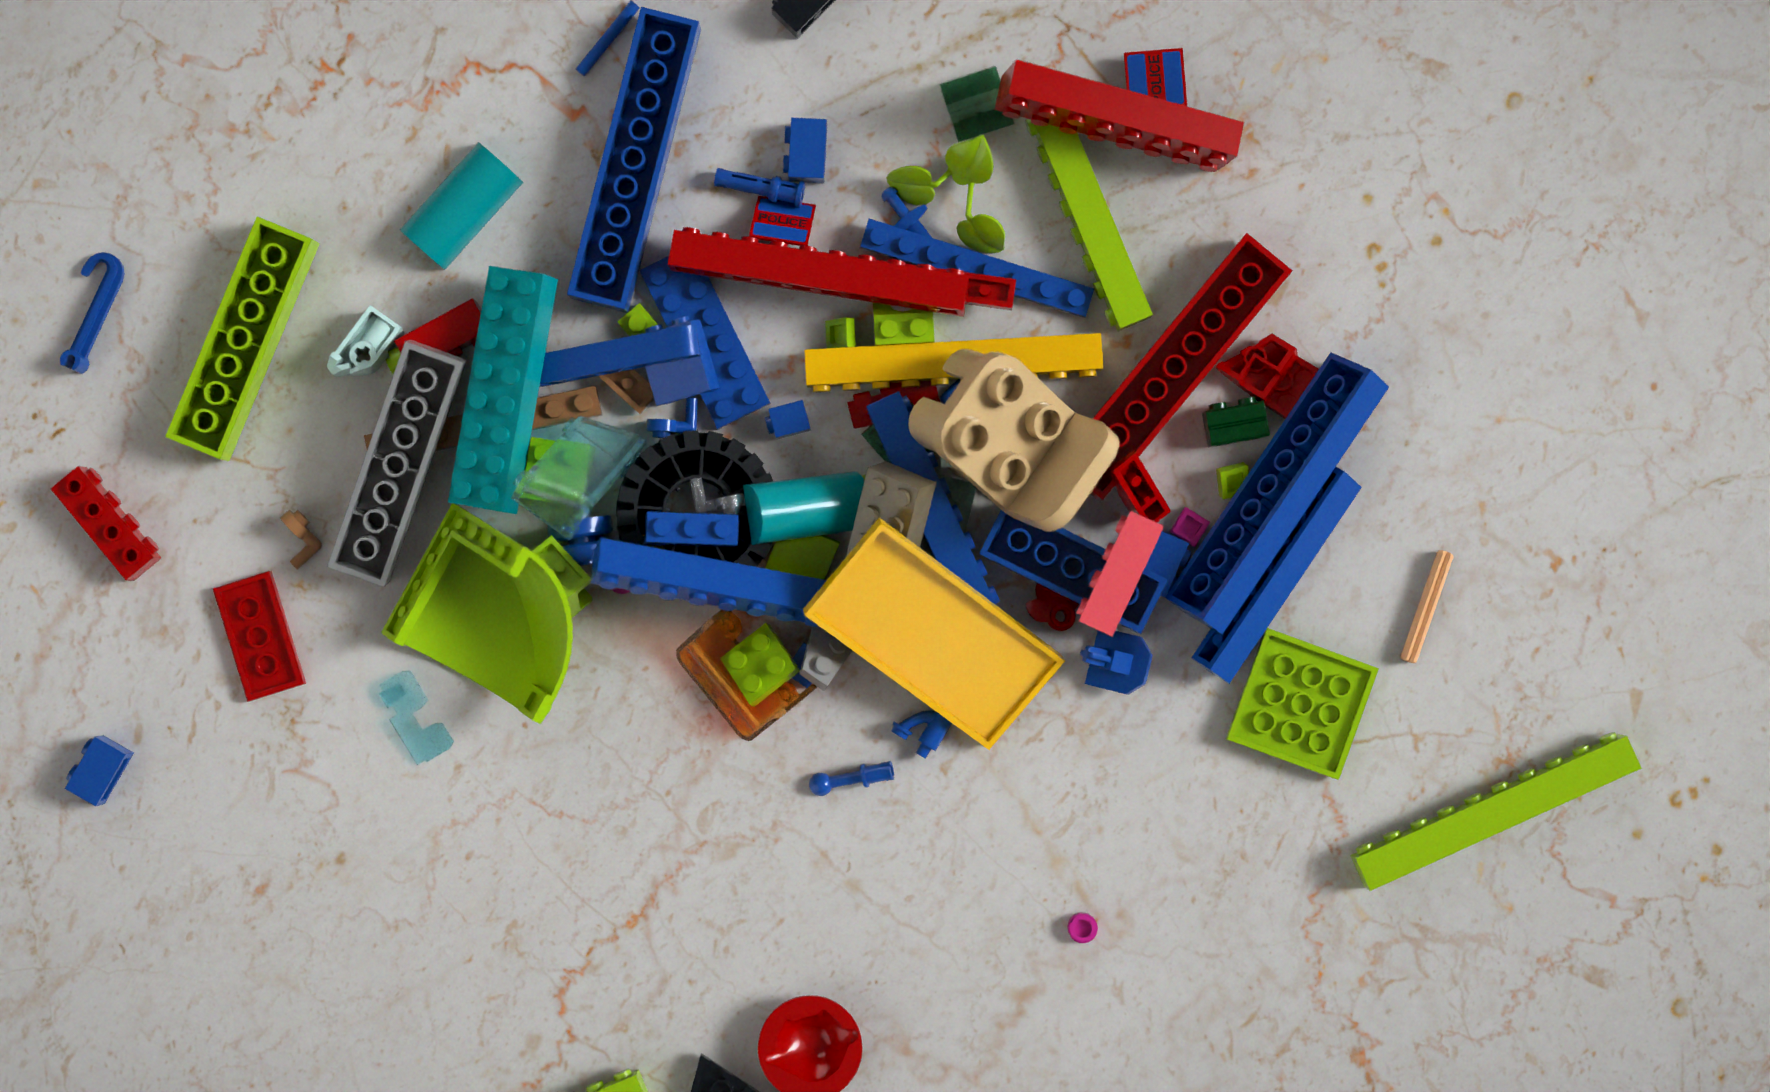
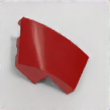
M1274 334L1268 335L1261 339L1258 344L1241 350L1240 354L1225 362L1221 361L1216 366V369L1250 396L1255 397L1257 401H1264L1267 408L1286 419L1319 370L1300 358L1297 348Z

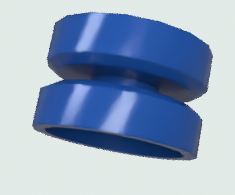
M611 515L574 519L547 525L548 538L552 535L558 543L568 542L567 546L562 547L579 566L593 564L594 549L599 542L596 541V537L608 535L613 531Z

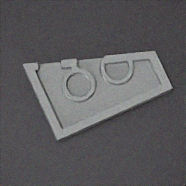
M820 626L812 627L800 675L825 691L852 650Z

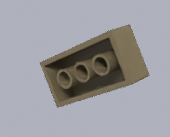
M887 461L868 467L847 555L879 517L920 548L936 482Z

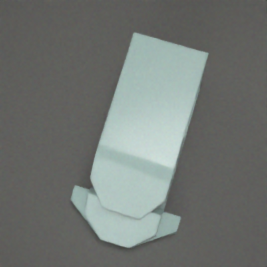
M370 305L337 350L331 353L327 368L335 377L372 374L379 369L388 357V351L394 349L396 346L394 341L402 337L405 332L401 326ZM361 353L364 355L369 354L371 358L369 361L364 359L361 361L359 355Z

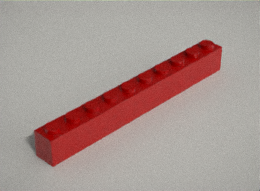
M683 227L682 231L674 230L668 259V266L671 271L964 317L969 288V275H964V271L948 268L946 272L934 270L935 267L928 264H917V267L905 266L904 261L888 259L886 263L876 261V258L870 255L861 254L858 255V258L847 257L845 252L838 250H829V253L817 252V248L801 245L799 249L789 248L787 243L780 241H770V244L758 243V239L748 236H742L741 240L729 238L728 234L722 232H712V235L700 234V230L691 227Z

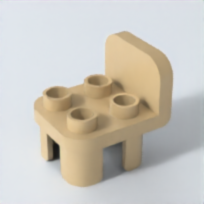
M961 349L954 352L945 362L943 370L948 375L962 379V381L945 404L926 397L921 398L915 404L910 413L908 424L912 437L923 447L937 452L952 466L947 467L952 473L968 480L1007 515L1046 532L1060 529L1074 517L1115 458L1119 449L1117 435L1103 422L1075 413L1017 358L1000 352L983 354L970 349Z

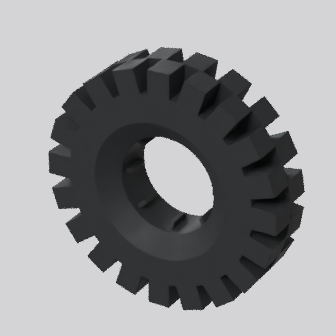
M698 430L683 431L679 435L672 434L664 437L653 446L650 445L638 456L622 481L616 501L615 515L617 516L616 527L620 541L648 546L644 545L643 537L645 533V514L647 512H669L670 508H666V504L673 490L676 492L680 491L678 486L689 481H697L698 485L704 481L720 490L718 492L719 495L722 493L725 496L729 506V512H726V514L739 515L738 545L735 548L664 545L665 549L758 567L770 551L772 542L752 545L743 485L772 482L770 472L766 473L762 466L764 463L755 453L751 454L745 449L746 445L734 438L732 440L724 438L721 433L712 431L699 433Z

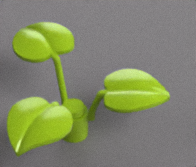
M984 135L968 141L958 142L949 147L945 154L948 169L936 181H932V176L928 170L918 166L900 167L887 175L886 179L889 186L898 191L896 194L901 199L912 205H926L930 203L935 196L933 188L938 187L950 175H952L954 182L957 184H968L965 213L967 220L960 221L957 225L959 238L966 246L978 252L999 253L1004 250L1005 231L999 221L986 214H978L974 217L971 214L974 184L987 182L993 173L992 154Z

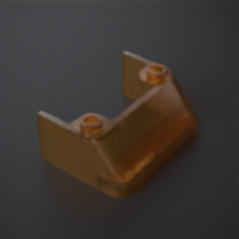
M720 610L676 649V657L680 665L736 734L746 741H751L814 691L817 686L811 684L799 694L793 684L786 682L755 707L751 706L720 659L739 644L736 638L742 633L741 621L732 611Z

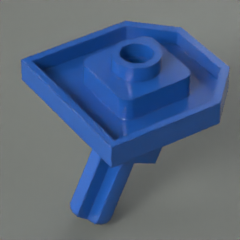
M1097 631L1094 646L1087 645L1080 652V655L1083 656L1082 661L1089 664L1085 680L1087 685L1129 695L1146 684L1153 654L1143 637L1115 631L1113 637Z

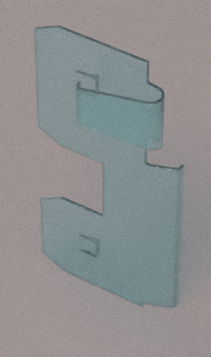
M411 670L401 671L379 684L383 690L379 693L382 701L387 708L392 706L397 715L389 720L417 765L425 760L428 762L450 749L454 741L443 723H434L422 730L413 715L415 711L424 707L428 698Z

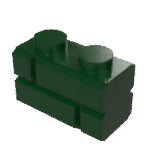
M1255 397L1237 400V406L1227 407L1226 402L1208 405L1209 411L1202 413L1208 448L1270 436L1264 401L1256 402Z

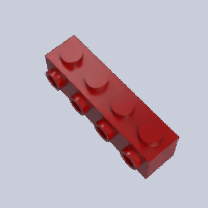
M77 466L50 489L125 580L135 581L161 559L160 555L156 552L159 550V547L149 536L144 537L138 530L140 527L138 521L130 513L125 514L119 507L121 505L120 499L112 491L109 490L107 492L100 484L103 481L101 476L93 468L90 467L88 469L87 467Z

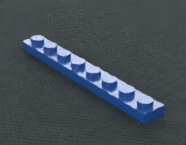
M870 218L868 219L860 245L861 249L913 265L928 264L940 269L954 268L969 273L1016 279L1015 297L1083 318L1087 315L1094 288Z

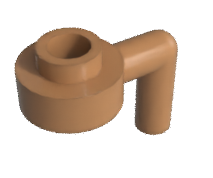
M288 510L280 519L299 539H302L307 544L290 560V563L296 569H299L321 549L322 544L307 528V525L310 523L299 510L295 513Z

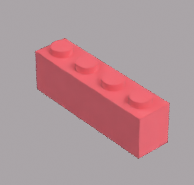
M1130 511L1128 517L1121 516L1115 532L1120 534L1115 544L1109 542L1102 557L1107 562L1102 572L1099 570L1095 571L1089 584L1090 587L1094 588L1089 599L1083 597L1076 614L1081 615L1079 622L1113 637L1162 533L1163 525Z

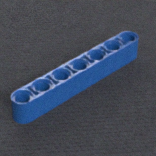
M696 325L679 326L545 353L539 387L698 357L701 353Z

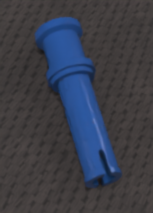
M717 168L714 186L766 196L768 200L775 203L777 200L794 203L795 207L799 208L802 205L805 192L804 181L794 183L784 181L779 176L772 177V179L762 178Z

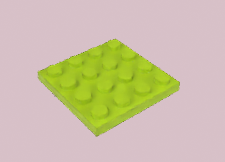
M1267 628L1263 633L1225 739L1339 780L1379 668Z

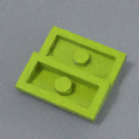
M825 535L777 541L765 569L825 580L840 542Z

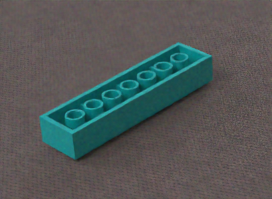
M489 266L451 480L449 503L517 514L558 284V279L542 273Z

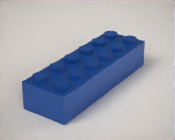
M1000 510L979 553L981 556L1078 604L1081 603L1083 597L1090 598L1094 589L1089 586L1096 570L1102 572L1107 562L1102 559L1106 549L1062 527L1055 531L1046 532L1016 520ZM1144 569L1119 624L1141 635L1168 579Z

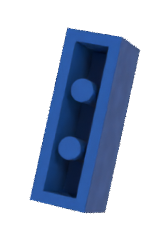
M647 512L645 514L644 545L735 548L738 545L739 515Z

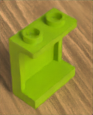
M552 535L532 551L552 569L562 584L569 602L572 618L593 601L592 596L585 590V587L591 583V578Z

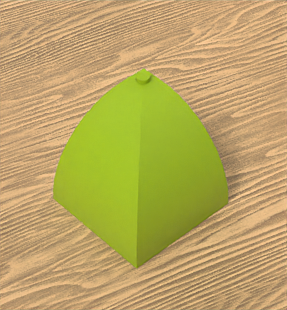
M452 503L381 633L392 642L400 646L406 645L466 676L515 706L518 711L532 721L542 724L545 716L551 710L568 669L573 641V623L569 602L562 584L552 569L540 557L464 508Z

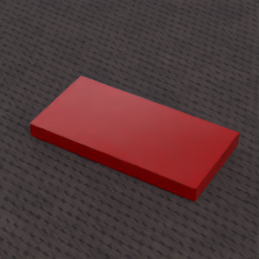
M272 571L213 588L247 702L306 684Z

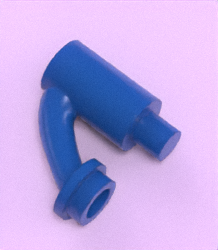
M932 710L914 714L899 724L893 722L891 731L905 740L909 735L913 734L909 729L923 723L928 724L918 739L921 745L916 751L918 755L925 759L931 749L937 750L952 725L950 721Z

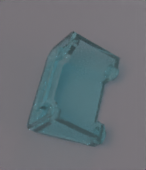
M579 416L577 419L571 417L562 429L564 433L528 472L523 470L517 476L513 483L516 489L511 498L565 538L571 540L579 531L581 521L591 514L594 506L620 477H625L632 463L636 461L643 451L647 440L639 434L584 416Z

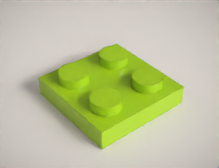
M768 623L763 624L720 658L748 703L754 707L800 672L793 658Z

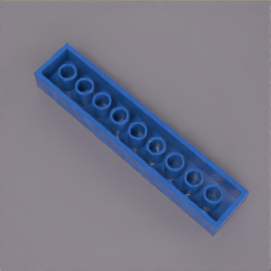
M645 7L640 9L567 292L571 299L625 313L629 312L701 33L699 21Z
M1330 352L1165 598L1187 615L1223 635L1389 386L1371 369Z

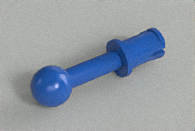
M887 761L870 766L861 764L860 771L829 776L826 773H816L809 781V788L817 796H825L835 787L863 782L866 788L869 787V784L894 780V769L892 762Z

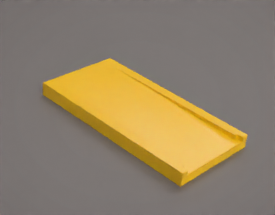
M880 517L803 608L804 615L988 750H990L1065 662L1062 654Z

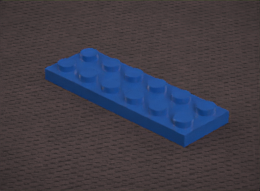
M669 256L639 271L667 327L673 326L672 320L684 316H689L690 320H701L720 388L700 395L719 430L771 403L709 277L671 271L668 266Z

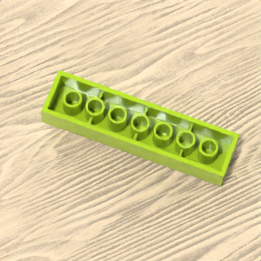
M258 216L256 217L170 423L166 438L220 460L230 461L320 243Z

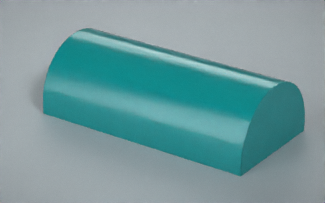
M478 142L402 226L400 231L446 270L523 182L504 163Z
M854 471L743 485L752 545L851 532L865 480L858 472Z

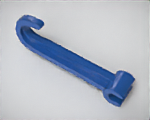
M110 253L94 254L86 261L81 270V274L88 277L98 263L104 262L107 265L106 273L70 350L63 352L60 357V364L81 374L85 373L89 368L88 355L125 275L124 266L120 259Z

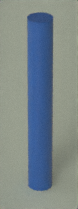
M633 1L627 4L577 66L576 70L581 75L586 76L640 9Z

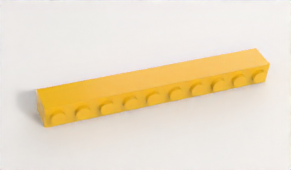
M1101 333L807 349L804 350L807 388L813 387V392H830L831 386H842L843 391L860 390V385L872 384V389L890 388V383L901 382L904 388L918 387L919 381H931V386L949 385V380L959 378L948 375L943 370V366L954 352L961 349H970L983 354L1000 352L1013 356L1023 363L1036 377L1037 375L1049 374V379L1067 378V373H1079V378L1096 377V372L1103 370Z

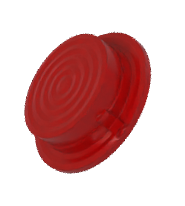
M816 995L795 997L774 1009L764 1022L758 1040L759 1062L769 1082L780 1092H840L852 1081L859 1068L862 1058L861 1033L852 1015L837 1002Z

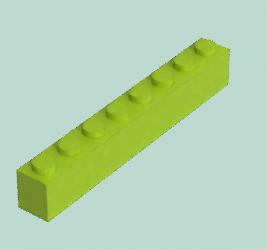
M1026 119L1025 123L1031 137L1036 135L1040 146L1036 147L1039 158L1043 164L1047 162L1051 173L1048 174L1049 182L1054 191L1059 190L1062 201H1059L1061 211L1065 218L1070 216L1074 226L1070 229L1076 245L1081 244L1085 255L1082 256L1084 266L1087 272H1093L1097 281L1093 283L1096 295L1099 300L1103 298L1108 309L1104 310L1110 327L1115 325L1118 332L1151 318L1153 313L1078 133H1064L1059 130V127L1049 124L1048 126H1038L1031 123V119Z

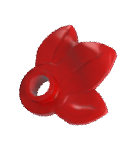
M1036 583L1035 595L1037 599L1030 600L1025 604L1029 615L1037 622H1047L1056 631H1065L1071 628L1076 619L1075 609L1079 604ZM1058 611L1063 612L1065 615L1063 622H1059L1056 619Z

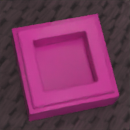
M1184 507L1169 533L1188 542L1192 547H1196L1210 521Z

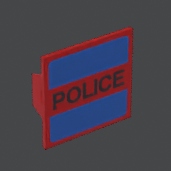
M1183 48L1124 53L1126 90L1187 106Z
M758 195L749 237L765 241H780L796 246H808L816 205L802 203L799 208L795 207L794 203L777 200L775 203L768 200V197Z

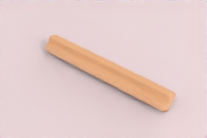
M1438 550L1400 656L1406 662L1416 663L1453 560V554L1450 552Z

